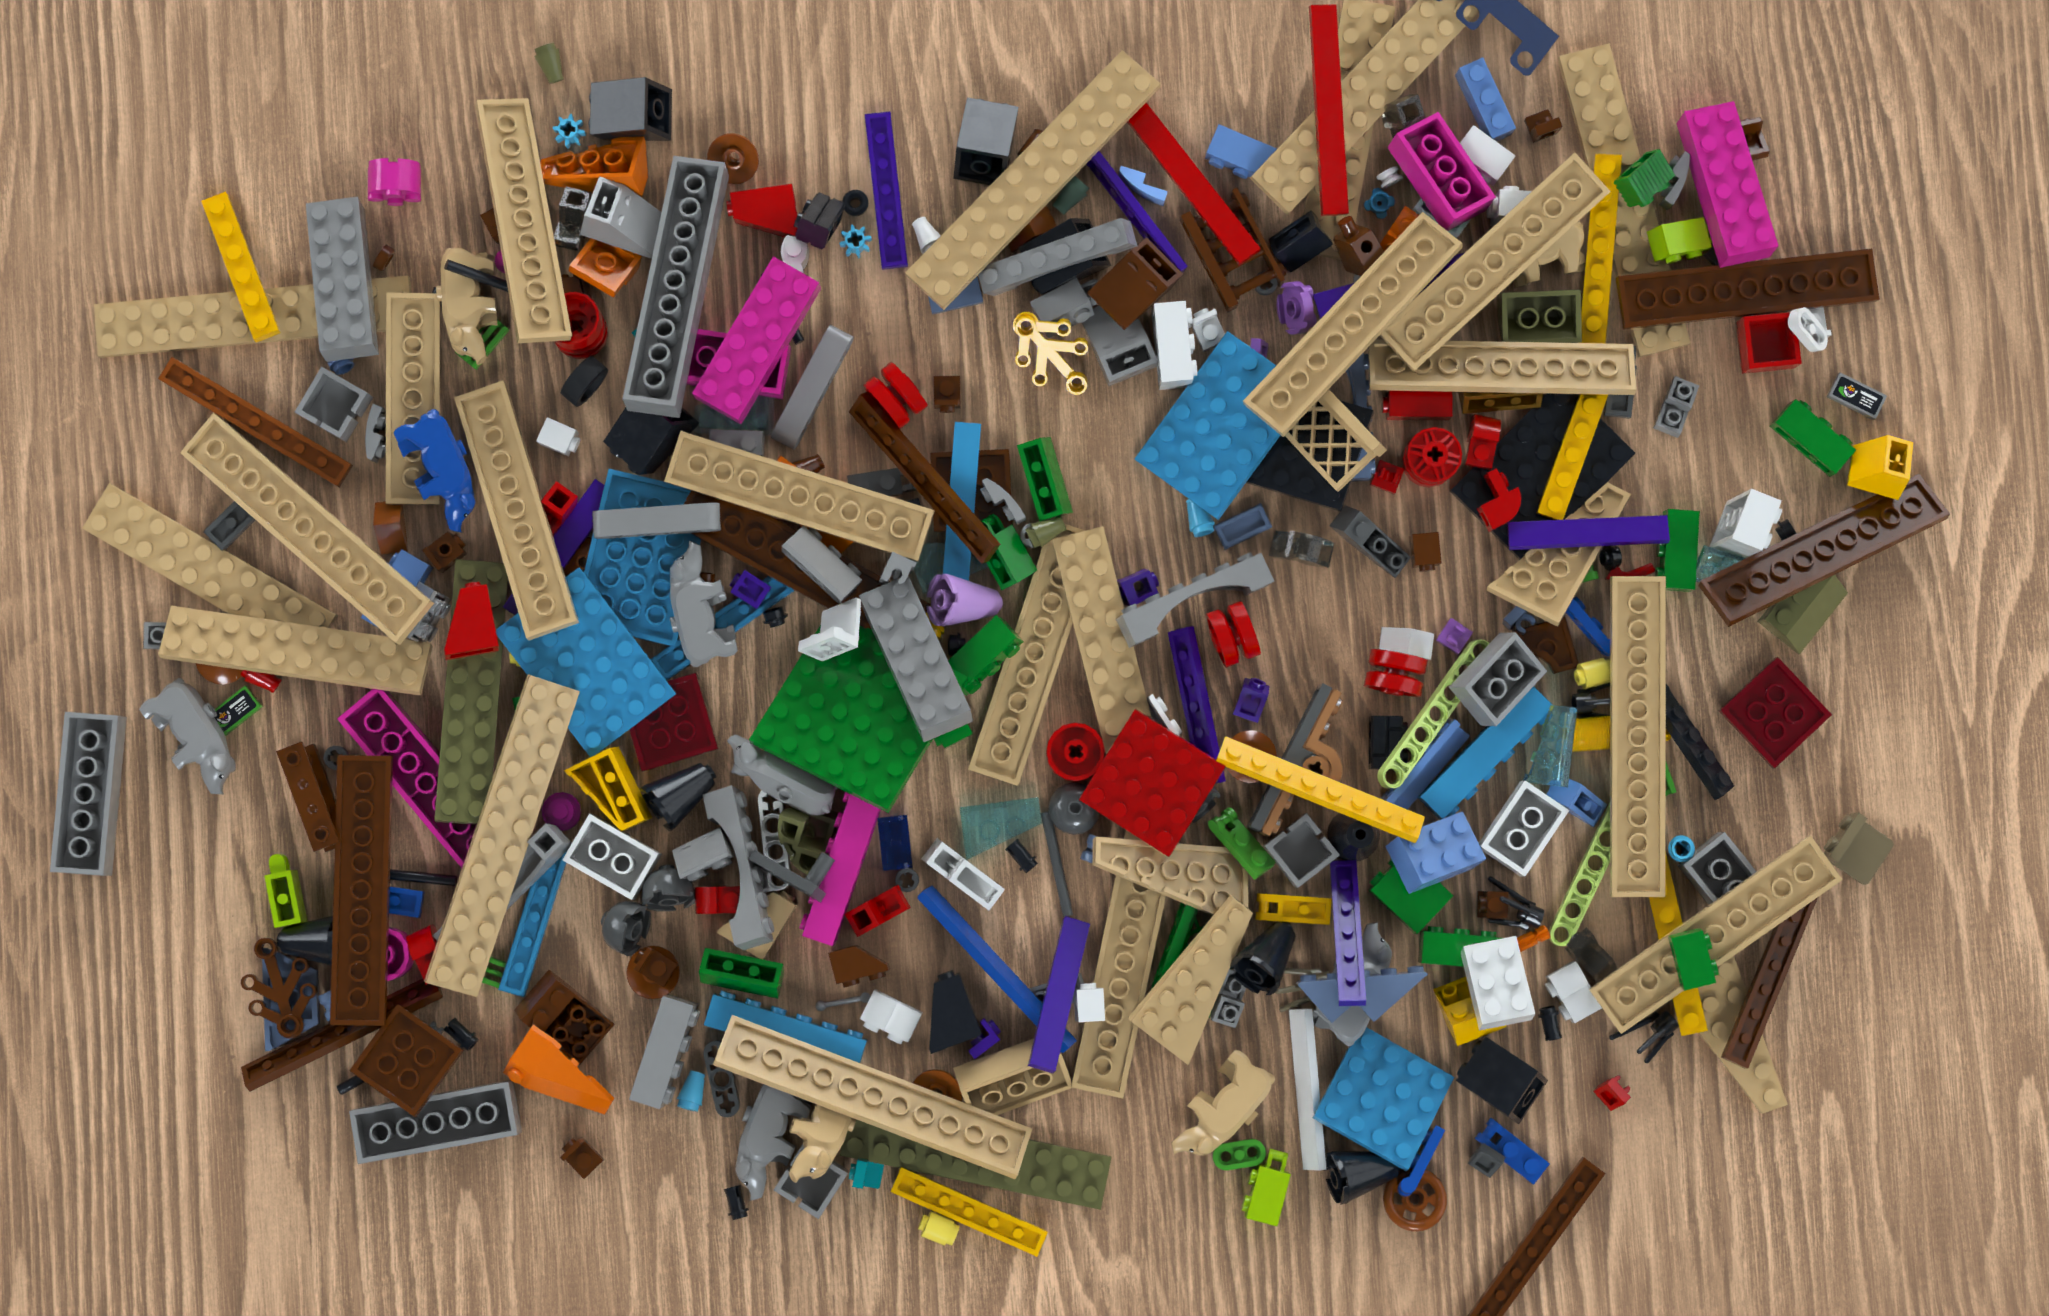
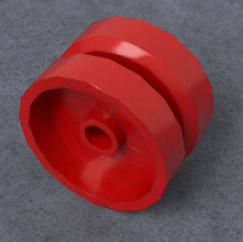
M890 362L881 369V375L888 384L887 387L876 377L869 379L863 384V387L896 426L902 429L910 422L909 414L903 405L912 413L919 414L928 407V404L911 379L893 362Z
M1241 601L1228 605L1227 616L1229 623L1224 613L1219 609L1205 614L1211 640L1225 668L1239 663L1240 656L1237 646L1246 659L1261 655L1255 630Z
M1370 650L1368 663L1372 667L1382 669L1383 671L1371 670L1367 672L1363 686L1395 696L1421 697L1423 683L1416 678L1408 677V675L1420 676L1425 674L1428 660L1395 651Z
M1075 722L1063 725L1054 731L1048 741L1046 750L1048 765L1055 775L1066 781L1073 782L1087 780L1094 775L1104 760L1105 754L1103 740L1097 731L1086 724ZM1078 748L1080 750L1079 757L1075 756L1073 758L1070 755V750Z

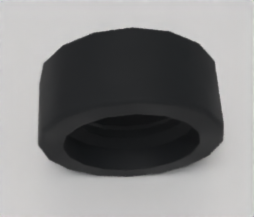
M593 356L587 357L570 374L560 393L573 405L579 407L599 388L607 376L608 369Z

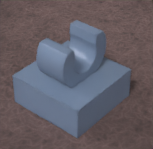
M1516 606L1503 619L1502 624L1510 631L1516 627L1517 632L1524 635L1526 630L1521 627V622L1526 620L1534 625L1535 618L1527 614L1528 611Z

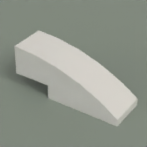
M938 838L921 858L987 910L992 908L1005 890Z

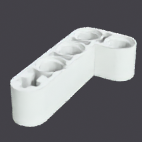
M760 791L758 805L763 854L791 871L790 856L784 845L780 844L778 832L771 833L766 827L768 820L771 818L779 819V814L771 813L765 816V810L770 811V804L764 802V798L768 797V794ZM779 800L773 802L774 810L780 809V813L785 810L784 803ZM775 844L783 848V855L777 860L771 858L769 854L771 846ZM761 869L763 873L761 885L764 892L783 890L789 886L787 883H784L782 886L775 885L772 881V875Z

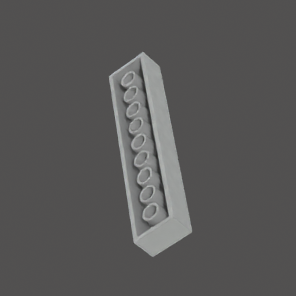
M673 156L622 398L627 411L680 418L729 179L725 162Z

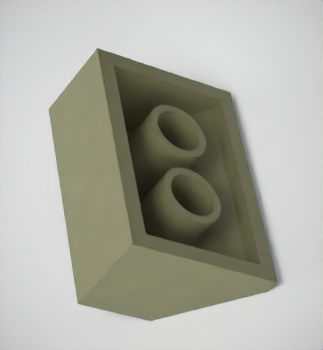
M1581 290L1499 293L1497 295V320L1501 342L1582 343Z
M1833 575L1768 607L1757 622L1796 653L1801 654L1848 592L1836 575Z

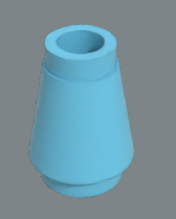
M1188 499L1186 503L1190 532H1193L1194 537H1202L1214 532L1213 525L1215 522L1211 515Z
M1680 835L1674 837L1669 842L1668 852L1674 860L1686 862L1693 857L1695 846L1690 838ZM1675 846L1681 847L1682 853L1680 855L1676 853L1677 849Z
M690 1070L677 1097V1100H679L678 1107L698 1112L699 1106H702L705 1074Z

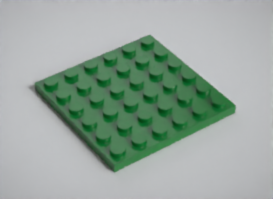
M821 625L819 626L815 634L820 633ZM860 625L857 648L824 661L804 653L801 655L749 738L751 744L887 813L890 812L933 740L923 742L872 629L864 628ZM952 669L961 690H963L968 682V677Z

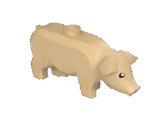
M1577 222L1514 279V287L1517 288L1540 281L1539 266H1544L1554 260L1561 262L1564 268V275L1583 272L1586 263L1585 256L1580 251L1584 241L1583 224Z
M448 248L445 250L441 261V285L436 286L437 300L442 301L443 318L452 348L461 356L468 355L475 359L476 364L480 365L487 359L485 344L479 330L489 325L498 326L495 298L483 297L478 281L445 270L444 267L449 259L494 275L496 269L495 256L488 254V252L473 255L462 248Z
M1235 1050L1218 1070V1072L1228 1077L1231 1083L1225 1086L1215 1098L1200 1091L1188 1104L1187 1107L1194 1110L1199 1119L1198 1125L1185 1130L1172 1142L1174 1155L1183 1151L1200 1156L1208 1155L1231 1138L1243 1123L1249 1126L1258 1115L1255 1109L1270 1092L1275 1076L1263 1068L1253 1066L1244 1053Z
M817 1104L814 1106L809 1119L794 1118L789 1131L803 1139L804 1150L796 1157L789 1171L791 1180L796 1183L802 1177L811 1176L812 1179H816L824 1175L843 1145L847 1131H853L857 1119Z

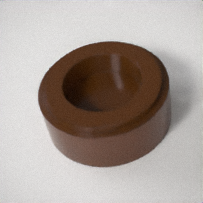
M386 244L376 257L373 267L379 271H384L391 262L395 249Z

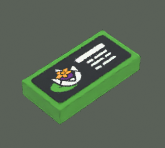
M244 686L215 709L217 716L214 718L225 736H227L263 706L249 687Z

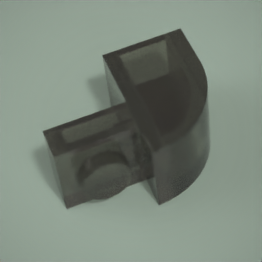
M1409 94L1384 106L1385 112L1382 114L1384 127L1390 128L1393 138L1396 133L1426 118L1418 94Z
M565 187L559 204V222L554 233L556 247L575 251L579 250L582 239L586 237L580 235L584 215L591 199L590 191Z
M1274 530L1269 556L1298 561L1309 566L1329 568L1334 542L1311 534Z
M1587 927L1581 932L1575 933L1569 943L1566 944L1567 947L1565 949L1595 984L1618 969L1613 958L1598 944L1593 933Z

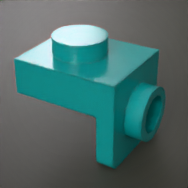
M858 1158L857 1164L852 1163L849 1179L853 1180L852 1187L863 1189L865 1186L879 1189L884 1165Z

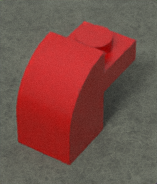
M1474 414L1471 417L1467 437L1469 444L1464 465L1488 470L1492 469L1496 445L1500 437L1501 419Z
M1497 468L1483 476L1495 499L1477 508L1488 532L1513 519L1521 505L1519 487L1508 491L1509 482L1504 473H1499Z
M557 481L541 500L553 537L578 502V496Z
M896 885L845 913V916L856 936L859 937L911 907L899 885Z
M740 886L695 887V914L736 913L739 903Z
M434 924L406 936L411 958L413 961L415 960L423 980H425L437 944V940L433 937L437 932Z

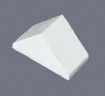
M1381 627L1379 649L1410 654L1431 660L1434 634L1412 628Z

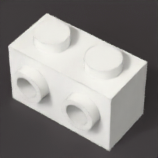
M1474 125L1460 142L1483 179L1492 186L1495 185L1515 158L1513 153Z
M1504 186L1503 189H1500L1495 195L1496 198L1487 209V218H1491L1490 226H1495L1531 191L1519 190L1517 186Z

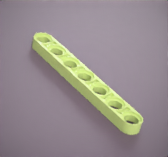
M1482 639L1473 640L1464 648L1379 769L1377 779L1382 787L1390 789L1400 787L1460 702L1456 695L1452 700H1448L1444 695L1445 688L1459 677V668L1462 665L1468 667L1476 658L1473 653L1475 645L1479 644L1485 649L1489 642ZM1433 706L1438 707L1441 713L1437 721L1432 720L1429 715L1430 709ZM1418 727H1422L1426 732V738L1423 742H1419L1415 738V731ZM1403 748H1407L1411 752V759L1408 763H1404L1400 758ZM1389 769L1394 770L1397 775L1396 781L1393 784L1388 783L1385 778V774Z
M1610 802L1549 928V939L1554 945L1567 946L1572 942L1610 863V846H1603L1599 840L1603 832H1610ZM1593 855L1599 856L1602 860L1601 868L1596 871L1588 866V860ZM1581 879H1586L1591 884V889L1587 894H1581L1577 890V883ZM1570 903H1575L1579 907V914L1575 918H1569L1566 915L1565 909ZM1558 927H1564L1568 931V938L1564 942H1558L1554 937V931Z

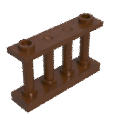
M1237 187L1232 189L1231 192L1233 201L1226 205L1232 212L1239 211L1245 222L1243 224L1244 228L1252 235L1260 247V251L1240 266L1263 256L1269 270L1237 286H1229L1225 277L1228 276L1229 272L1240 266L1234 259L1225 263H1217L1213 254L1216 253V249L1223 245L1218 238L1205 240L1201 231L1204 230L1203 227L1207 224L1201 217H1193L1191 211L1180 217V223L1227 313L1237 308L1239 304L1237 300L1240 299L1241 295L1274 278L1277 279V285L1280 287L1285 282L1284 276L1287 275L1280 261L1276 263L1248 209L1250 203L1244 192L1240 194Z
M299 742L276 751L313 852L323 848L325 852L334 850L335 844L340 842L335 830L336 798L316 745L311 744L304 747L303 742Z

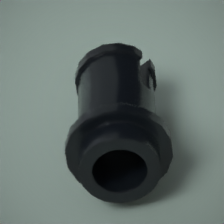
M1016 839L1005 849L1018 863L1020 871L1023 870L1025 873H1028L1038 864L1035 860L1037 857H1032L1019 839Z
M1555 1006L1540 1008L1538 1018L1542 1020L1545 1041L1562 1038L1557 1018L1559 1011L1555 1009Z
M457 1018L452 1019L448 1023L449 1027L446 1026L444 1028V1031L461 1045V1049L469 1051L479 1040L476 1037V1033H471Z
M741 1185L724 1189L730 1209L728 1216L732 1217V1221L747 1217L749 1208L745 1207Z

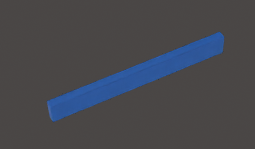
M933 885L923 890L917 896V899L1037 1026L1043 1003ZM1065 1029L1061 1053L1067 1051L1077 1042L1067 1029Z

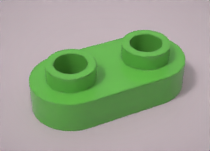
M1253 1138L1222 1143L1212 1153L1214 1164L1221 1170L1257 1166L1263 1162L1266 1156L1264 1145L1259 1140ZM1250 1147H1255L1257 1150L1256 1155L1253 1157L1247 1155V1150ZM1228 1151L1230 1153L1228 1161L1221 1160L1222 1152Z

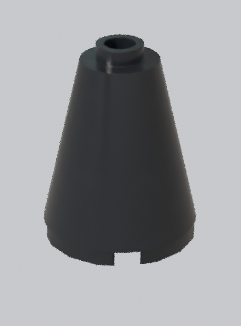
M701 763L648 783L641 787L640 791L645 793L642 796L658 820L660 818L665 819L667 823L663 826L670 832L701 801L703 794L708 793L715 785L713 779L716 778V775L708 764L703 766Z
M1338 813L1328 826L1327 839L1339 853V858L1345 861H1361L1371 856L1378 847L1380 831L1376 827ZM1357 830L1361 833L1360 840L1355 836Z
M333 916L284 927L277 936L278 947L285 954L332 966Z
M1286 922L1273 923L1234 957L1230 967L1231 969L1234 967L1236 971L1234 977L1245 988L1257 994L1260 990L1266 991V995H1272L1277 991L1296 938L1292 926Z
M1331 1151L1325 1154L1326 1170L1330 1172V1178L1326 1179L1327 1186L1334 1201L1340 1203V1205L1347 1204L1398 1177V1173L1401 1171V1168L1371 1151Z

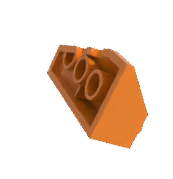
M644 136L619 137L611 139V144L597 147L594 144L588 146V150L574 154L572 151L541 159L540 161L544 184L593 193L600 176L623 184L642 197L648 179L646 140Z
M533 1025L510 1058L503 1073L512 1082L518 1083L524 1088L605 1115L615 1098L593 1076H585L577 1067L580 1063L574 1058L569 1060L559 1050L562 1046L554 1038Z

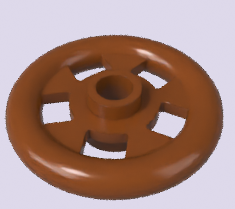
M1411 1168L1407 1171L1402 1169L1399 1171L1398 1177L1387 1182L1384 1188L1383 1204L1389 1218L1400 1228L1416 1232L1427 1230L1436 1225L1444 1215L1447 1205L1445 1188L1435 1174L1425 1170L1415 1191L1411 1194L1419 1197V1203L1412 1204L1410 1196H1402V1205L1394 1204V1193H1398V1184L1408 1177L1412 1170ZM1427 1183H1429L1435 1191V1193L1432 1194L1430 1197L1428 1196L1427 1192L1422 1188ZM1428 1203L1435 1207L1429 1216L1422 1212ZM1405 1210L1416 1213L1414 1221L1403 1217Z

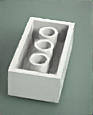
M1750 489L1728 500L1708 550L1739 561L1762 551L1763 548L1767 549L1773 535L1769 533L1773 523L1777 524L1782 513V509L1779 508L1781 500L1754 489Z

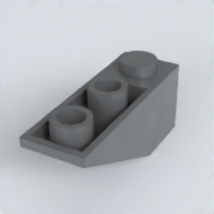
M1345 505L1329 525L1349 544L1394 578L1397 577L1411 559L1404 550L1357 509Z

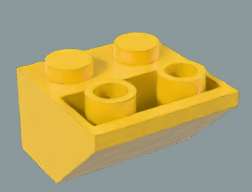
M1886 435L1853 445L1856 451L1850 457L1847 486L1899 500L1910 480L1913 442Z
M1466 977L1433 989L1446 1025L1457 1046L1507 1027L1505 1025L1479 1031Z

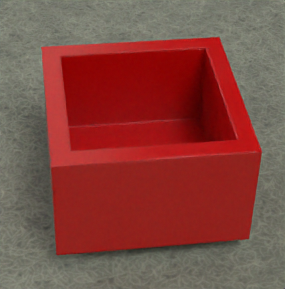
M1791 312L1746 316L1736 322L1742 374L1794 369L1802 364L1799 339L1788 326V318Z

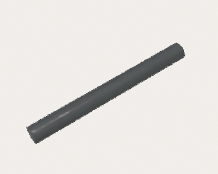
M1048 811L1040 814L1062 915L1065 917L1073 915L1055 828Z

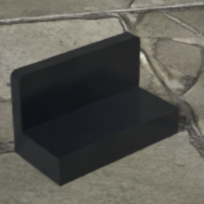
M1312 210L1268 239L1274 256L1289 272L1295 271L1333 245L1332 240L1321 229L1318 218Z

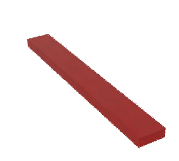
M1310 5L1309 22L1321 216L1348 215L1337 5Z
M1146 102L1127 123L1240 266L1260 251L1259 245Z

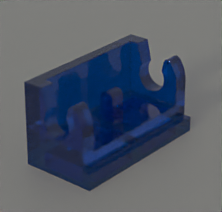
M907 815L877 818L883 871L913 868Z

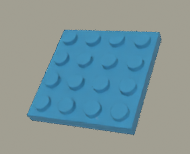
M1366 1027L1364 1033L1352 1046L1348 1047L1312 1118L1407 1171L1454 1077Z

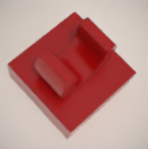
M1379 460L1370 486L1395 494L1404 468Z
M1620 1075L1599 1084L1593 1091L1610 1111L1626 1104L1631 1098L1628 1094L1630 1091L1629 1085L1622 1088L1618 1083V1080L1621 1078Z

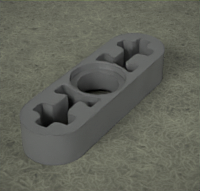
M715 1040L708 1043L704 1048L705 1064L717 1113L722 1117H732L740 1108L739 1095L733 1072L720 1067L714 1070L711 1068L715 1057L709 1056V1052L713 1050V1045H716L719 1049L722 1042ZM724 1071L729 1075V1083L726 1086L721 1087L715 1083L714 1077L717 1072ZM732 1088L733 1093H727L729 1101H734L735 1106L731 1108V1112H727L726 1108L721 1109L720 1104L724 1103V1095L718 1096L717 1091H725Z

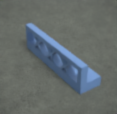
M1447 719L1400 787L1388 789L1380 799L1408 810L1470 735L1459 727L1461 724L1457 720Z

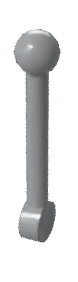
M864 992L861 996L830 1002L818 1001L816 1009L823 1011L827 1007L859 1001L867 1003L871 996L869 993Z

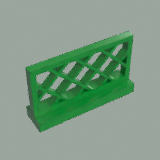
M1180 902L1149 992L1184 949L1187 948L1189 936L1197 932L1199 933L1206 925L1199 926L1196 919L1198 909ZM1193 924H1194L1195 927H1196V929H1194V930L1191 931V929H1192V927H1193Z

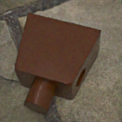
M1347 216L1338 222L1341 232L1334 236L1333 241L1345 270L1362 276L1384 253V250L1369 228L1356 225L1352 216Z

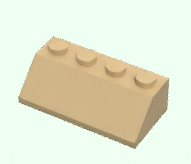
M1034 1039L953 1068L965 1103L995 1115L1071 1088L1072 1081L1061 1052L1054 1073L1028 1066Z

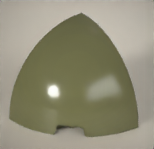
M792 807L779 814L778 837L780 844L784 845L790 856L789 860L803 873L808 874L821 852L825 853L830 837L833 838L836 829L834 824L839 812L831 810L823 815H808Z

